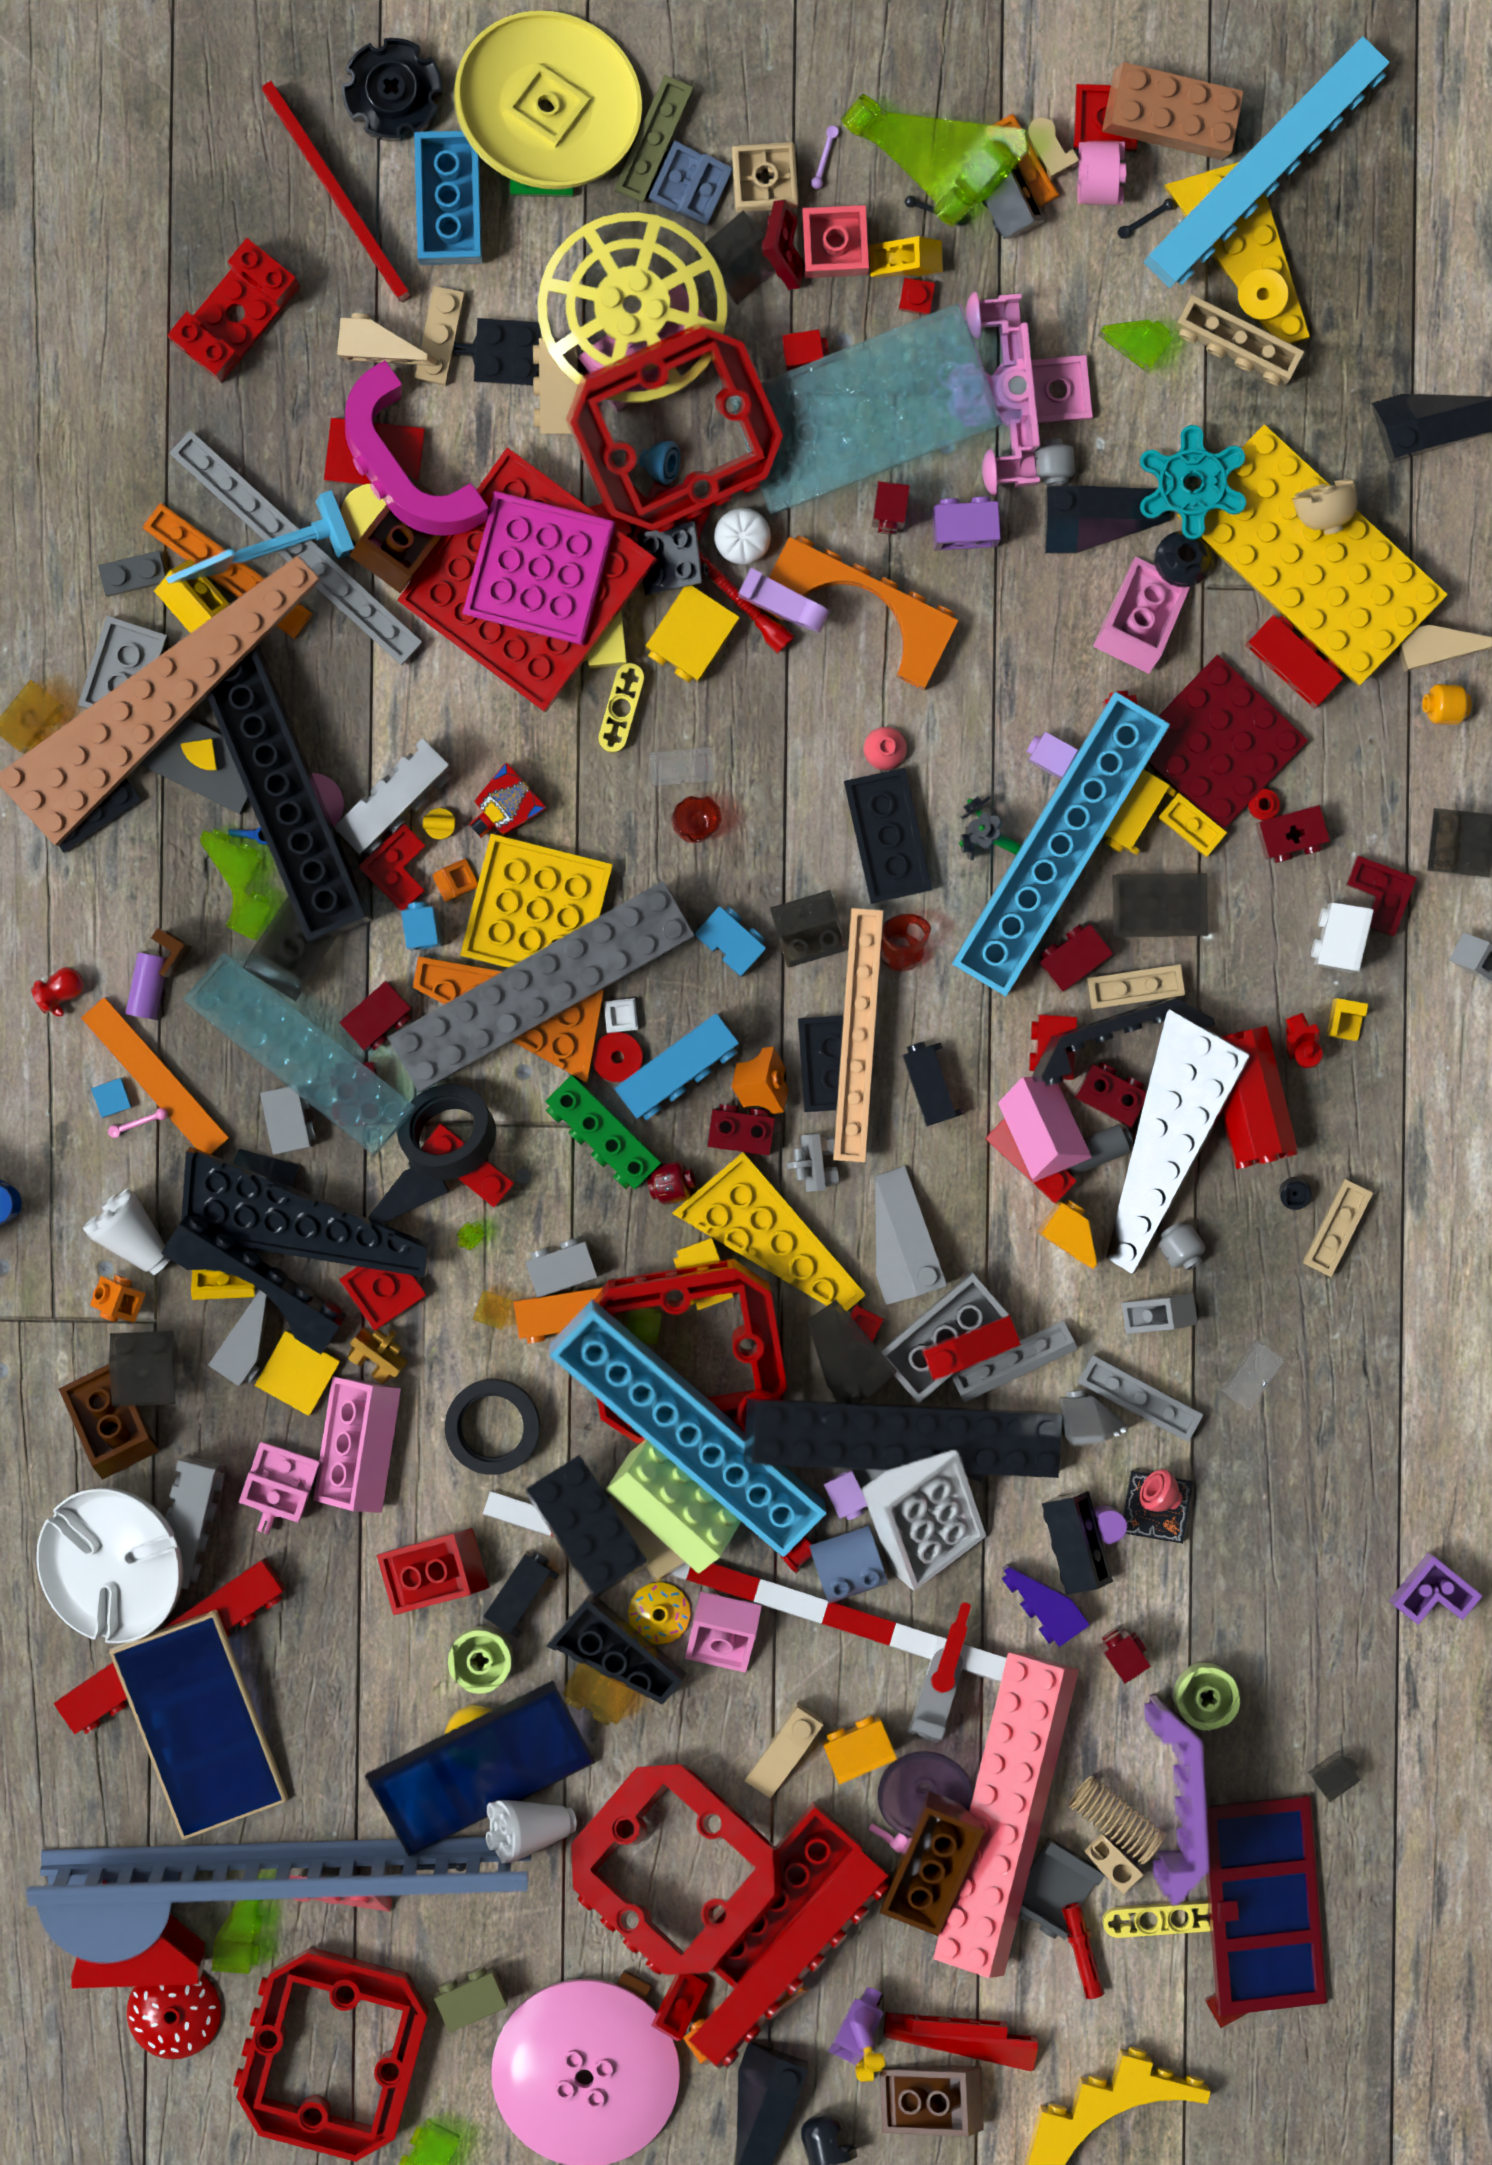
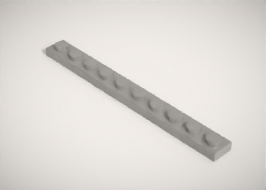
M191 430L169 453L264 541L299 530ZM311 540L277 551L287 562L296 556L301 557L322 579L315 587L401 666L423 644L418 637Z

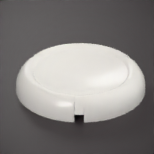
M89 1489L74 1494L62 1501L53 1510L54 1516L45 1521L37 1545L36 1561L39 1580L52 1608L75 1631L94 1640L100 1636L105 1637L106 1643H126L140 1639L154 1631L164 1622L175 1607L183 1580V1560L180 1546L177 1544L175 1534L167 1520L149 1502L121 1489Z

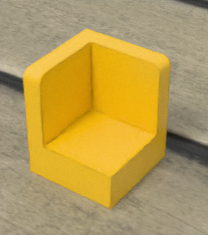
M1339 998L1333 999L1326 1036L1357 1041L1362 1017H1365L1367 1014L1368 1004Z

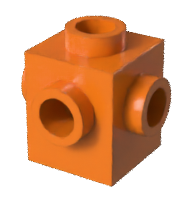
M116 1274L113 1279L100 1276L97 1287L94 1289L90 1306L100 1310L99 1316L104 1319L117 1322L119 1318L135 1323L146 1293L132 1287L133 1281Z

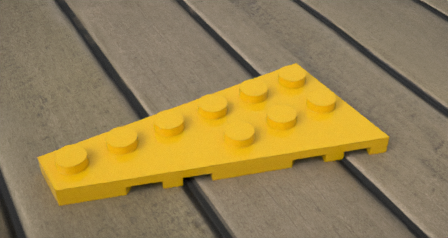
M744 1152L738 1155L672 1212L673 1215L841 1315L866 1295Z

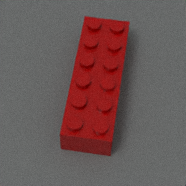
M814 1801L775 1845L779 1850L780 1898L715 1972L734 1989L862 1849L861 1841ZM723 1907L714 1916L715 1921L719 1924L726 1918V1911Z

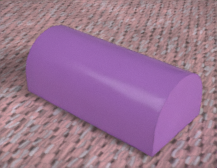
M137 953L125 1014L157 1020L166 977L158 973L168 958Z
M1109 1505L1094 1507L1103 1541L1110 1544L1122 1539L1126 1533L1127 1524L1119 1511Z

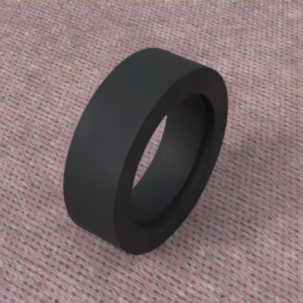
M442 1084L418 1094L406 1106L398 1122L397 1136L402 1151L416 1171L431 1179L451 1180L469 1174L486 1160L495 1143L496 1125L492 1114L478 1093L463 1085ZM450 1109H460L473 1115V1132L467 1142L457 1150L448 1154L435 1155L427 1153L420 1148V1134L423 1127L438 1113Z
M484 1379L464 1388L452 1401L445 1418V1437L454 1457L468 1469L486 1475L503 1474L524 1463L533 1452L540 1434V1417L532 1398L518 1385L502 1379ZM485 1396L505 1398L516 1406L522 1416L524 1428L521 1441L514 1450L506 1455L499 1457L480 1455L471 1449L464 1439L462 1433L464 1413L468 1406L479 1398Z

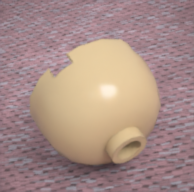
M1351 479L1334 481L1335 485L1325 486L1324 483L1295 494V497H1292L1299 520L1306 527L1313 530L1324 529L1325 535L1342 531V524L1351 520L1357 508V492L1354 481Z

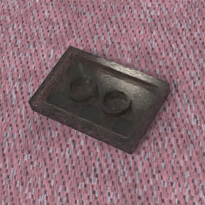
M1207 873L1113 874V938L1208 936Z

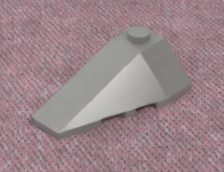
M905 1166L875 1176L876 1277L886 1305L947 1286Z
M1085 1390L1067 1391V1397L1060 1398L1063 1435L1072 1445L1105 1442L1114 1438V1436L1128 1432V1425L1092 1395H1086Z

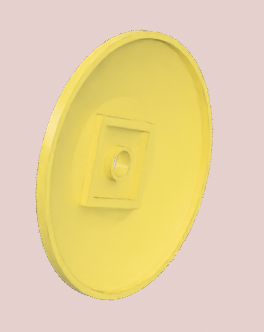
M527 11L507 16L483 30L469 45L460 62L455 79L454 103L456 114L469 144L496 171L514 181L532 187L567 189L588 184L601 178L616 167L626 156L635 140L641 122L642 96L640 85L633 66L625 53L602 30L587 21L565 13ZM547 100L553 104L554 110L544 112L539 108L538 102Z

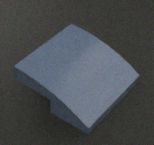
M672 141L646 199L706 226L733 168L707 154L702 155L677 141Z

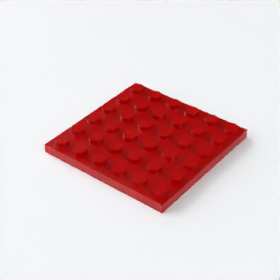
M508 447L476 489L488 506V514L494 491L602 518ZM486 522L460 534L443 535L397 601L543 712L549 710L658 560L615 528L583 646L462 614Z

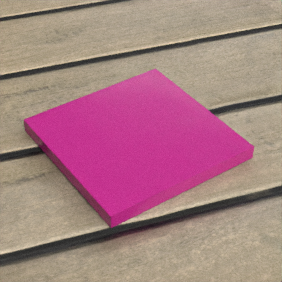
M494 491L462 614L584 646L616 522Z

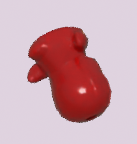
M64 967L51 975L46 983L42 980L36 981L31 988V993L36 1004L44 1014L51 1012L55 1016L61 1017L64 1015V1011L59 1004L80 995L84 988V981L77 970L71 967Z

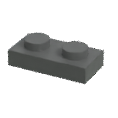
M160 551L98 565L106 597L159 585L166 576Z

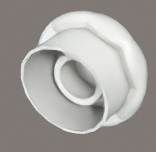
M736 508L728 511L720 518L715 528L714 539L719 553L726 560L735 564L745 565L759 560L766 553L771 541V532L766 519L760 513L749 508Z

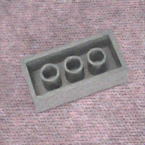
M970 1272L876 1354L917 1403H919L952 1375L950 1374L934 1381L923 1356L922 1348L1006 1317L1009 1314L974 1273Z

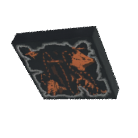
M1130 1470L1123 1517L1127 1524L1125 1534L1183 1544L1193 1481L1175 1478L1179 1486V1492L1182 1494V1501L1176 1509L1169 1508L1160 1512L1149 1511L1143 1508L1140 1503V1490L1150 1473Z

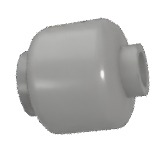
M1063 439L1044 440V446L1037 448L1034 452L1036 476L1044 481V485L1069 483V478L1076 474L1074 448L1071 445L1063 444Z
M1179 1222L1161 1233L1162 1239L1159 1243V1249L1172 1268L1184 1267L1188 1271L1202 1262L1200 1256L1204 1253L1206 1246L1192 1225H1183L1182 1222Z

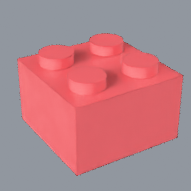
M866 205L803 208L805 278L868 275Z

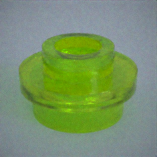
M478 1221L472 1224L470 1222L465 1223L456 1234L459 1238L457 1245L460 1248L465 1247L468 1251L472 1250L485 1235V1232L481 1229L482 1225Z

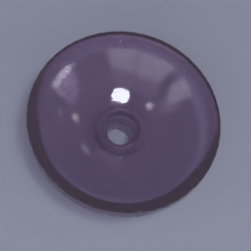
M931 1751L912 1752L892 1762L882 1774L877 1791L878 1806L885 1821L894 1830L909 1837L928 1791L958 1802L969 1812L972 1802L970 1780L963 1768L946 1755ZM921 1783H928L930 1786L928 1788H921L919 1785Z

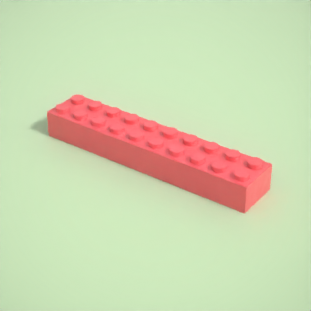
M1008 1652L969 1811L985 1827V1832L940 1931L934 1960L987 1978L1005 1975L1079 1673L1077 1668L1024 1652Z

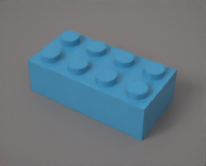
M463 131L414 132L417 258L420 265L483 264L480 156L469 144Z
M715 1013L614 1089L636 1119L643 1116L645 1120H648L661 1110L658 1104L668 1097L671 1101L675 1100L687 1091L684 1085L694 1078L698 1083L712 1072L709 1066L718 1059L723 1064L738 1052L734 1047L739 1045V1043L717 1013Z

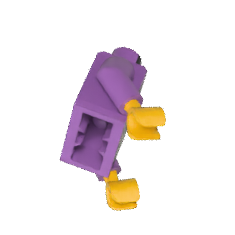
M870 1987L866 1988L861 2000L855 1998L851 2003L828 2052L855 2065L856 2078L861 2082L873 2081L874 2072L882 2071V2068L885 2066L883 2052H872V2048L875 2046L872 2037L883 2015V2012L878 2010V2007L884 1995Z

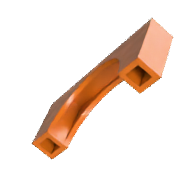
M798 535L796 539L789 536L769 578L803 597L818 589L833 585L855 586L876 595L894 614L902 635L903 653L896 677L924 691L959 621L953 618L955 613L940 605L935 609L925 604L927 599L915 592L910 591L907 595L897 590L899 585L889 579L882 577L878 581L870 577L871 571L863 566L854 563L850 567L842 563V557L826 549L822 553L814 549V543ZM756 606V608H758L759 610H761V611H763V612H765V613H767V614H770V615H772V616H774V617H776V618H778V619H780V620H782V621L785 620V619H783V618H781V617H779V616H777V615H775V614H773V613H771V612H769V611H767V610H764V609H762V608Z

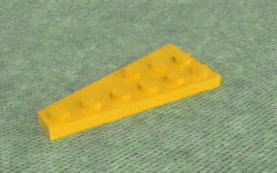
M1239 162L1165 184L1164 188L1173 197L1180 207V211L1186 217ZM1262 194L1255 201L1259 207L1246 220L1242 216L1238 218L1234 223L1237 229L1225 242L1219 238L1212 245L1216 249L1212 256L1227 277H1230L1237 289H1239L1244 277L1257 269H1270L1279 273L1284 278L1289 288V301L1285 310L1274 319L1267 321L1259 320L1267 333L1289 344L1306 340L1310 336L1268 199ZM1262 289L1258 293L1260 300H1266L1269 297L1267 289Z

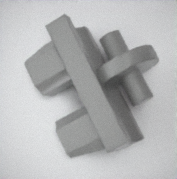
M820 1134L800 1136L801 1149H793L795 1162H787L786 1168H796L797 1180H805L806 1192L826 1190V1187L839 1183L837 1168H824L822 1155L834 1154V1138L820 1137Z

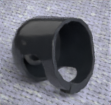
M817 2114L803 2123L801 2139L809 2165H837L849 2162L857 2157L855 2146L853 2147L851 2144L838 2146L837 2134L845 2128V2125L836 2114Z

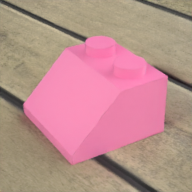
M700 1592L685 1659L746 1673L762 1605L722 1597L717 1594Z

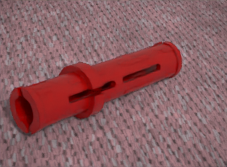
M1070 1903L1061 1908L1068 1930L1067 1941L1071 1943L1085 1999L1099 1998L1105 1993L1091 1947L1090 1938L1092 1934L1086 1926L1081 1903Z

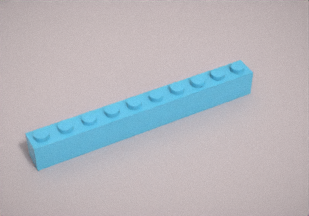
M1362 36L1147 256L1143 263L1169 289L1176 282L1182 286L1195 272L1191 267L1198 259L1204 263L1216 251L1212 245L1219 238L1225 242L1237 229L1234 223L1238 218L1242 216L1246 220L1259 207L1255 201L1262 194L1265 197H1269L1280 185L1277 181L1278 177L1283 172L1289 176L1301 164L1298 157L1305 150L1310 154L1323 141L1319 135L1326 128L1332 132L1344 119L1340 114L1347 107L1353 110L1365 98L1361 92L1368 85L1374 89L1384 79L1386 74L1383 70L1390 62Z

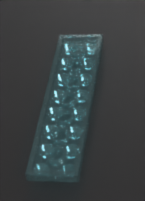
M223 953L183 998L184 1003L374 1157L416 1109L412 1103L226 953Z

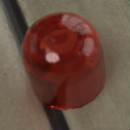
M900 914L887 920L882 927L880 958L883 964L889 969L898 972L911 971L916 968L923 959V947L929 940L931 931L929 922L915 914ZM917 924L922 928L924 937L921 941L907 933L908 925ZM898 938H906L910 946L901 945L900 947L894 943Z

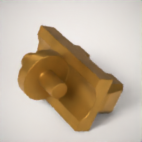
M363 1327L351 1341L350 1345H352V1348L347 1357L357 1366H362L367 1358L377 1364L371 1375L383 1385L392 1377L395 1378L408 1362L406 1358L399 1354L402 1347L393 1341L397 1335V1332L393 1329L386 1336L378 1329L372 1334Z

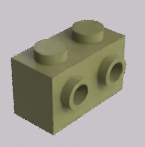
M484 1966L476 1968L467 1974V1979L458 1983L456 1979H452L438 1987L440 1991L436 1992L434 2000L449 2033L507 2008L509 2001L494 1967L487 1970Z

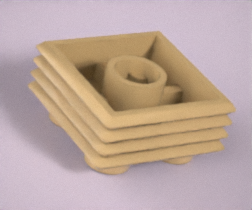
M793 142L732 147L735 208L737 212L772 210L773 202L783 199L786 200L791 209L798 207L795 144ZM761 171H768V176H774V179H770L768 184H762V180H757L756 177L761 176Z

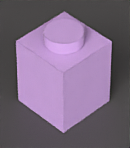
M1044 732L1041 738L1036 735L1034 736L1026 752L1031 754L1028 762L1061 779L1078 750L1051 734Z
M852 1469L823 1482L839 1518L846 1516L847 1520H851L865 1513L863 1508L867 1506V1503Z

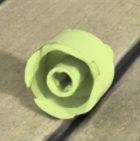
M475 1626L462 1632L453 1643L448 1655V1669L451 1677L463 1689L477 1694L488 1693L499 1687L507 1678L513 1662L512 1648L505 1635L488 1626ZM477 1653H482L483 1657H488L489 1659L485 1661L483 1667L479 1666L478 1661H473Z
M1195 1663L1185 1669L1175 1683L1174 1703L1186 1722L1197 1729L1213 1730L1223 1727L1234 1719L1239 1710L1240 1695L1238 1687L1227 1671L1218 1665ZM1209 1690H1211L1210 1693L1212 1694L1213 1699L1211 1701L1206 1699L1204 1703H1202L1203 1699L1200 1697L1201 1693H1207Z

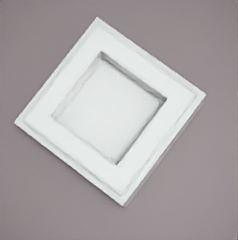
M635 998L603 1002L607 1033L638 1030Z

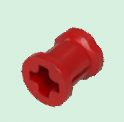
M804 1536L784 1557L781 1555L780 1557L797 1574L800 1571L799 1567L812 1556L809 1546L813 1544Z

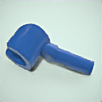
M261 827L257 830L229 829L228 831L229 837L254 839L260 845H267L266 841H261L258 837Z

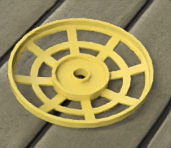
M640 212L617 213L585 224L571 234L556 250L546 267L540 283L538 321L543 341L554 362L576 385H579L583 375L567 362L563 354L578 344L593 360L606 366L625 357L628 344L647 342L649 346L660 341L658 334L663 330L667 321L684 325V329L699 324L722 334L725 331L727 294L723 277L715 259L705 245L690 231L671 220L657 215ZM622 221L648 223L643 240L622 239L604 245L596 232V229L604 225ZM660 226L672 230L687 240L698 251L702 259L685 266L682 260L673 252L656 243ZM585 237L593 252L579 264L571 281L553 279L554 271L564 254L575 242ZM621 249H640L636 266L618 268L610 255L611 252ZM656 253L665 258L676 268L677 272L661 280L655 273L648 270L652 254ZM599 260L607 276L601 281L598 288L581 285L580 281L586 271L594 262ZM710 270L714 279L717 292L718 313L716 322L698 316V293L693 278ZM682 283H685L689 296V313L670 308L668 291ZM548 291L567 295L566 315L572 333L557 343L553 339L548 322ZM576 297L594 301L596 318L582 327L579 326L577 321ZM636 297L640 300L642 306L637 313L630 314L624 310L623 303L627 298ZM603 330L609 337L616 340L612 358L598 351L587 339ZM709 351L704 353L695 365L682 376L679 375L676 367L669 369V383L658 389L622 391L606 400L622 403H646L670 396L696 380L712 361ZM649 364L644 368V371L657 368V366Z

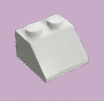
M1329 903L1327 909L1322 908L1318 921V926L1323 927L1320 939L1315 938L1311 951V957L1315 958L1314 965L1346 973L1359 972L1373 910L1338 903Z

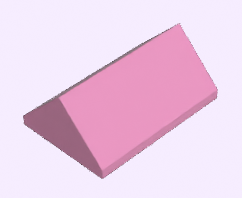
M1022 1077L998 1102L1033 1182L1092 1158L1058 1083L1045 1086V1082H1034L1032 1077Z

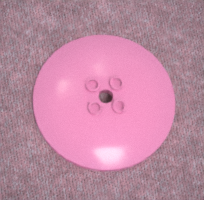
M574 1979L550 1985L536 1992L520 2004L511 2014L498 2037L491 2070L492 2087L497 2106L512 2132L536 2153L566 2165H608L632 2156L649 2144L661 2131L672 2113L680 2080L679 2057L674 2039L651 2026L657 2011L636 1993L617 1984L594 1979ZM584 2069L590 2071L593 2074L594 2080L587 2085L579 2083L576 2079L578 2071Z

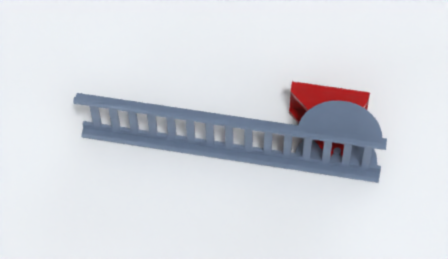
M486 1836L447 1837L411 1856L405 1853V1849L399 1839L41 1850L40 1876H47L49 1886H27L26 1897L28 1898V1906H37L40 1921L51 1939L63 1950L77 1957L71 1974V1988L76 1989L199 1985L206 1961L205 1942L170 1914L172 1902L528 1891L529 1882L527 1871H511L512 1863H501L496 1851L489 1850ZM532 1854L517 1861H531ZM481 1862H499L498 1871L480 1872ZM449 1863H467L466 1873H448ZM418 1864H435L434 1874H416ZM386 1865H404L402 1875H385ZM355 1866H372L371 1875L353 1876ZM323 1867H341L339 1877H321ZM292 1868H309L307 1878H290ZM260 1869H277L275 1879H258ZM229 1870H246L243 1880H226ZM197 1871H214L212 1880L195 1881ZM179 1872H182V1876L179 1882Z

